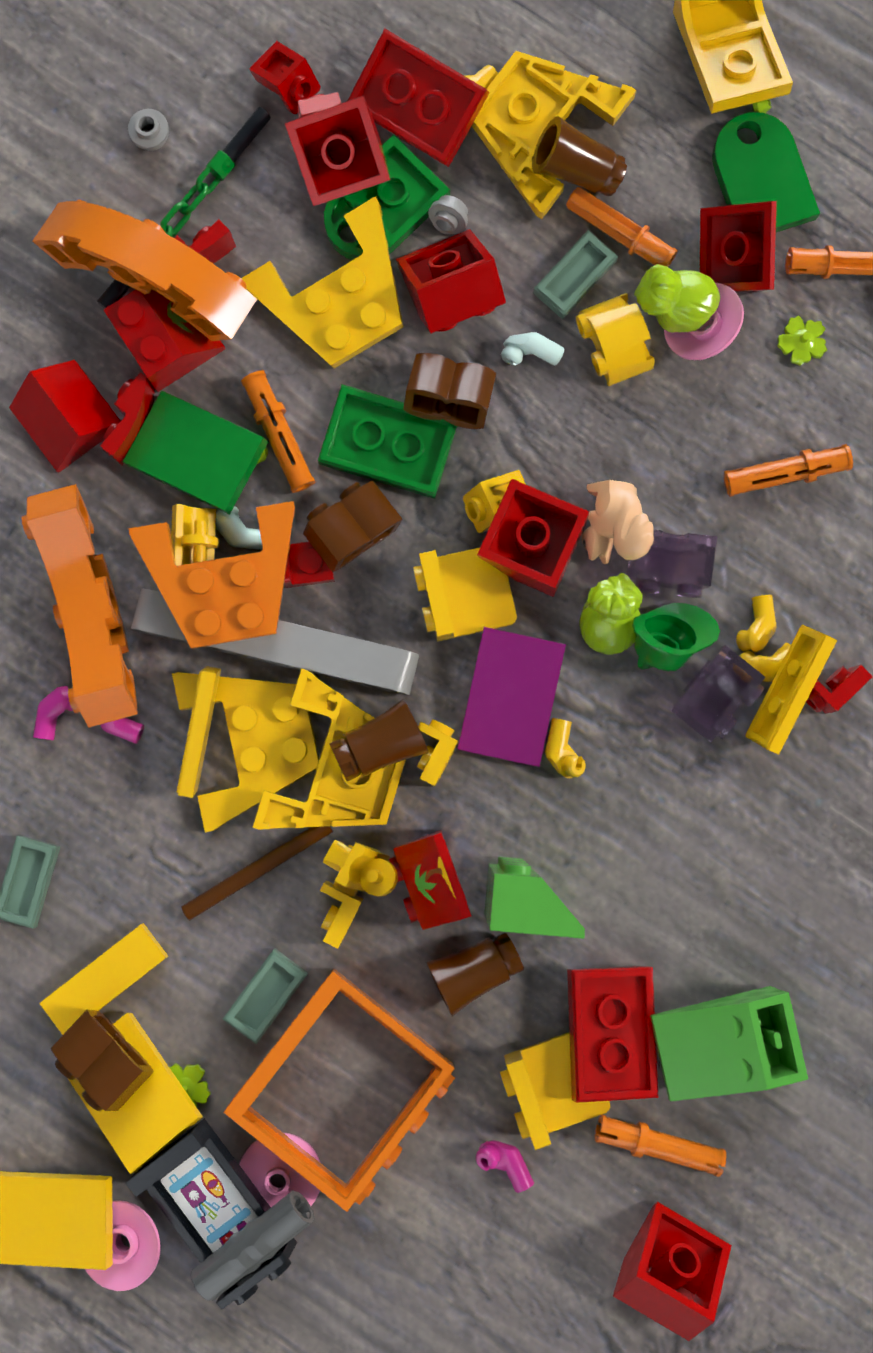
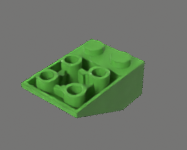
M767 986L650 1015L668 1100L670 1102L763 1091L808 1080L789 992Z

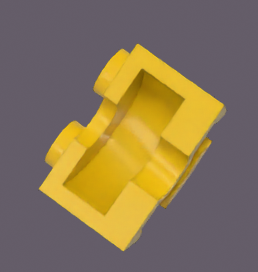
M627 293L581 310L578 313L579 315L576 316V324L583 339L590 338L595 345L596 351L591 353L594 369L599 377L604 375L608 386L654 369L655 359L653 356H650L645 344L646 340L651 339L647 325L636 303L629 305Z

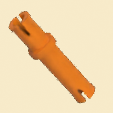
M259 370L248 374L241 380V383L245 387L255 410L253 417L256 424L262 425L274 454L289 482L292 493H297L313 486L316 481L309 471L299 445L284 416L286 413L285 406L282 402L277 401L266 378L265 371ZM262 399H264V400L266 401L267 406H268V408H269V410H270V412H271V415H272V417H273V419H274V421H275V423H276L277 426H274V425H273V422H272V420H271V418H270V416H269V413H268V411H267V409H266V407H265V405H264ZM280 438H283L295 465H292Z
M847 444L812 452L811 449L801 450L798 456L764 462L735 470H725L724 484L729 497L737 494L800 480L810 483L816 481L818 476L852 470L853 456Z
M604 1114L600 1115L598 1119L601 1125H596L594 1138L597 1143L629 1150L631 1156L642 1158L643 1155L713 1174L716 1177H721L723 1174V1169L719 1168V1166L725 1167L726 1150L723 1148H715L649 1129L647 1123L640 1121L635 1125L607 1117Z

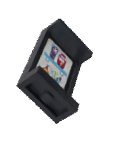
M205 1118L168 1145L134 1173L125 1183L135 1197L145 1190L148 1191L200 1263L223 1246L234 1233L241 1231L249 1221L261 1216L271 1208ZM294 1238L291 1239L272 1258L264 1261L256 1271L245 1275L222 1293L216 1301L218 1307L222 1310L233 1301L237 1305H241L257 1291V1283L267 1276L272 1281L285 1272L291 1265L289 1257L297 1241Z

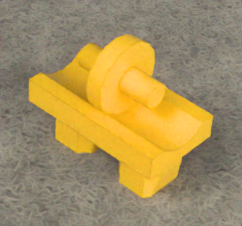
M182 504L172 506L171 539L177 566L214 560L215 548H218L219 539L215 537L216 509L196 508Z
M334 840L323 859L324 864L339 872L334 880L335 882L346 888L367 892L373 896H386L393 891L398 881L397 871L394 865L388 861L389 855L355 842L354 846L350 844L347 846L341 841Z

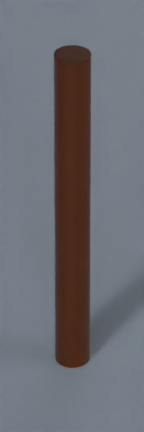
M331 826L307 828L181 906L184 915L189 921L333 833Z

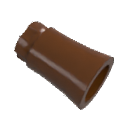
M559 116L554 117L543 130L532 160V170L536 174L557 178L593 193L599 192L605 196H612L624 179L627 165L625 164L626 158L616 154L612 148L578 131Z
M404 699L376 718L345 733V738L338 739L329 744L346 781L358 777L361 773L364 777L405 759L429 753L420 729Z
M506 932L492 940L489 937L448 956L426 962L452 1017L472 1001L509 981L510 976L524 970L519 954Z

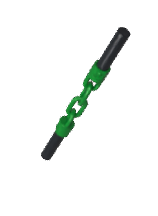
M258 107L222 151L218 150L207 163L206 168L198 176L196 184L181 202L176 203L161 221L160 226L166 234L174 237L187 223L191 212L195 210L205 196L210 194L236 166L234 162L271 119L266 110ZM210 173L215 179L208 186L203 180ZM198 191L200 194L189 206L187 203ZM177 211H179L184 216L174 228L167 225ZM114 280L97 300L98 304L104 309L121 299L130 286Z

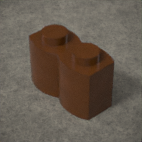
M418 353L415 356L406 388L403 410L424 419H444L462 428L484 429L496 372L478 363H455L451 359L439 354Z
M373 480L362 486L359 482L352 484L340 494V502L330 507L327 503H323L307 516L309 522L303 531V535L332 572L341 569L363 552L386 539L397 530L403 520Z
M87 1009L50 1048L57 1058L55 1061L56 1068L68 1079H78L84 1089L82 1097L97 1111H118L154 1072L143 1056L125 1040L120 1031L100 1011Z

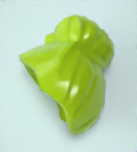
M659 264L646 271L634 293L642 310L649 315L655 316L659 325L671 333L692 332L699 329L716 312L721 299L718 287L711 277L694 270L673 271L667 266Z
M621 572L619 575L609 576L608 579L598 582L588 593V599L580 615L579 626L586 644L596 652L606 655L618 654L627 650L635 642L636 634L632 624L634 618L641 615L639 608L642 603V593L627 574Z

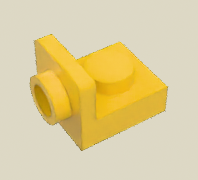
M520 470L482 481L463 496L466 514L474 523L478 533L489 529L511 479L526 484Z
M432 719L429 725L420 721L418 727L421 733L433 738L438 743L435 748L427 746L429 753L422 755L417 768L423 770L420 779L436 787L458 744V740L451 737L455 730Z
M326 880L320 891L339 900L342 904L340 908L333 904L330 907L321 925V928L327 930L323 942L338 949L364 899L356 895L358 890L346 888L335 881L331 883Z

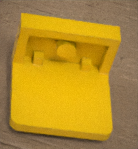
M480 547L438 557L436 550L419 553L420 565L413 567L418 592L423 590L427 592L429 606L423 607L422 611L427 632L435 631L437 642L483 632L484 627L498 629L511 626L516 622L517 614L508 576L477 556Z
M569 1032L504 1055L507 1069L500 1071V1075L507 1096L516 1095L522 1111L514 1113L522 1139L531 1137L535 1150L551 1145L548 1133L597 1117L609 1111L610 1101L580 1103L572 1101Z

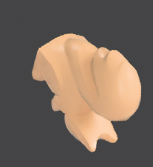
M614 480L587 484L588 492L597 497L595 503L596 510L589 511L588 520L591 526L585 529L581 536L582 544L588 551L589 559L593 561L599 556L603 564H608L613 544L617 553L625 560H637L645 556L654 541L653 524L649 521L648 516L642 513L641 503L637 497V488L633 484Z

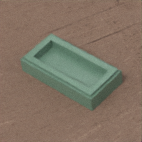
M587 230L536 285L533 294L561 319H564L617 262L618 256Z
M22 835L16 836L0 890V920L32 929L38 926L61 846Z
M273 949L226 1013L223 1020L257 1044L308 973L277 949Z

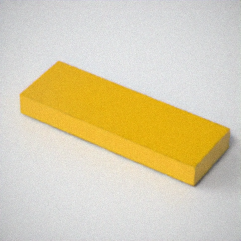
M803 624L800 626L745 737L773 753L780 754L837 642L836 639Z
M206 666L199 672L176 791L179 796L193 798L199 788L220 679V668Z
M142 923L39 1004L63 1035L87 1009L101 1010L169 956L146 925Z

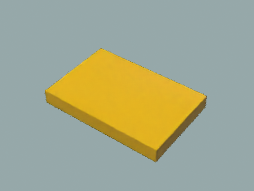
M126 1013L113 1025L151 1066L154 1072L118 1111H97L93 1109L82 1097L84 1089L78 1079L68 1080L128 1172L132 1174L141 1169L203 1116L133 1013Z
M0 1171V1264L107 1270L113 1265L112 1176Z

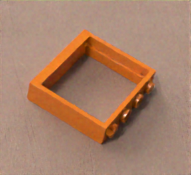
M333 969L223 1113L343 1210L348 1212L355 1202L360 1205L366 1197H369L376 1185L372 1179L379 1169L384 1167L388 1170L396 1161L403 1149L398 1144L406 1133L410 1131L412 1134H415L423 1125L429 1115L425 1108L433 1097L437 1096L441 1099L446 1094L448 1087L455 1079L451 1075L455 1067L453 1062L336 969ZM339 991L434 1066L347 1183L342 1181L251 1107L255 1099Z

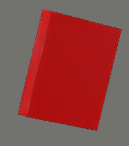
M364 95L285 123L313 206L390 180L380 136Z
M777 201L700 208V272L711 277L715 283L727 285L735 292L774 290Z
M75 359L30 371L9 406L18 421L58 473L102 442L106 430L112 423L117 420L121 421Z

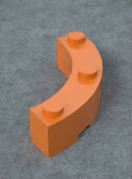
M79 199L58 203L32 241L64 269L76 268L93 272L98 265L108 268L107 273L115 280L144 294L150 293L151 290L158 292L174 302L170 309L171 311L186 320L211 341L232 339L257 300L246 290L247 285L239 276L231 272L225 273L196 251L166 234L163 228L150 219H144L142 222L127 214L100 205L86 203Z
M77 484L27 497L26 515L22 516V525L29 540L34 539L56 598L57 604L53 605V614L58 627L64 629L73 685V688L68 689V698L74 713H81L88 728L137 715L134 676L131 669H127L122 656L123 653L129 652L117 598L103 553L95 555V549L91 540L94 527Z

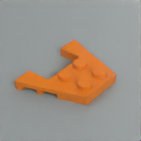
M294 501L256 507L263 546L261 552L179 566L175 562L171 533L167 522L128 528L133 543L190 648L194 649L277 634L291 532L295 516Z

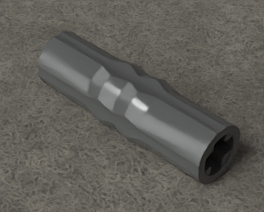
M292 1190L261 1216L249 1221L241 1231L234 1233L223 1246L193 1268L191 1278L197 1292L208 1301L215 1300L245 1275L256 1271L264 1261L272 1258L282 1246L314 1222V1213L305 1197L299 1192Z

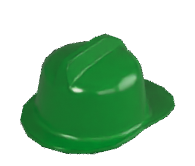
M687 603L663 605L635 617L632 626L636 634L634 648L639 656L638 667L641 670L652 667L663 671L678 670L685 665L693 654L711 646L718 640L720 629L717 621L705 610Z

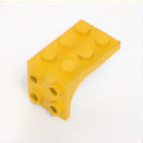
M674 0L673 14L711 114L790 94L793 81L766 17L762 0Z

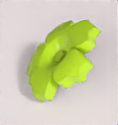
M800 316L791 317L788 325L784 328L785 334L779 335L777 338V347L782 350L784 355L791 353V363L798 366L809 363L811 357L820 359L827 351L825 339L819 338L826 328L822 325L821 321L814 322L813 320H808L804 325Z
M177 1063L169 1067L196 1107L197 1102H207L211 1092L208 1089V1082L200 1081L205 1074V1070L199 1064H187L184 1070Z

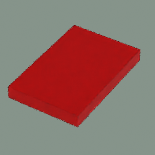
M384 28L347 101L364 95L376 124L449 167L490 92Z
M653 967L567 969L572 1101L580 1103L659 1098L656 1040L650 1015L655 1014Z

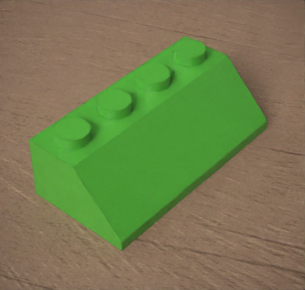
M498 857V864L488 863L484 915L490 931L584 939L585 928L542 877L531 869V866L528 865L529 863H526L521 858Z

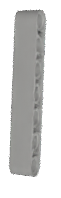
M141 589L131 630L188 644L161 592ZM281 620L278 622L276 635L202 647L296 670L305 669L313 674L404 695H410L419 659L418 653Z

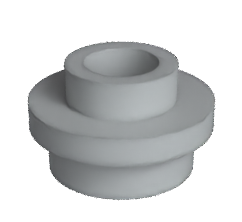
M143 109L131 117L128 124V132L132 142L137 147L148 151H155L166 143L169 136V125L164 115L159 111ZM154 124V128L151 131H142L144 126Z
M444 195L440 197L439 200L432 203L428 211L429 218L434 227L444 234H460L468 224V209L460 199L454 196Z

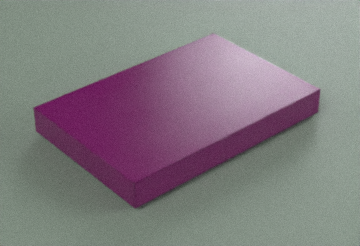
M484 627L458 750L540 767L566 644Z

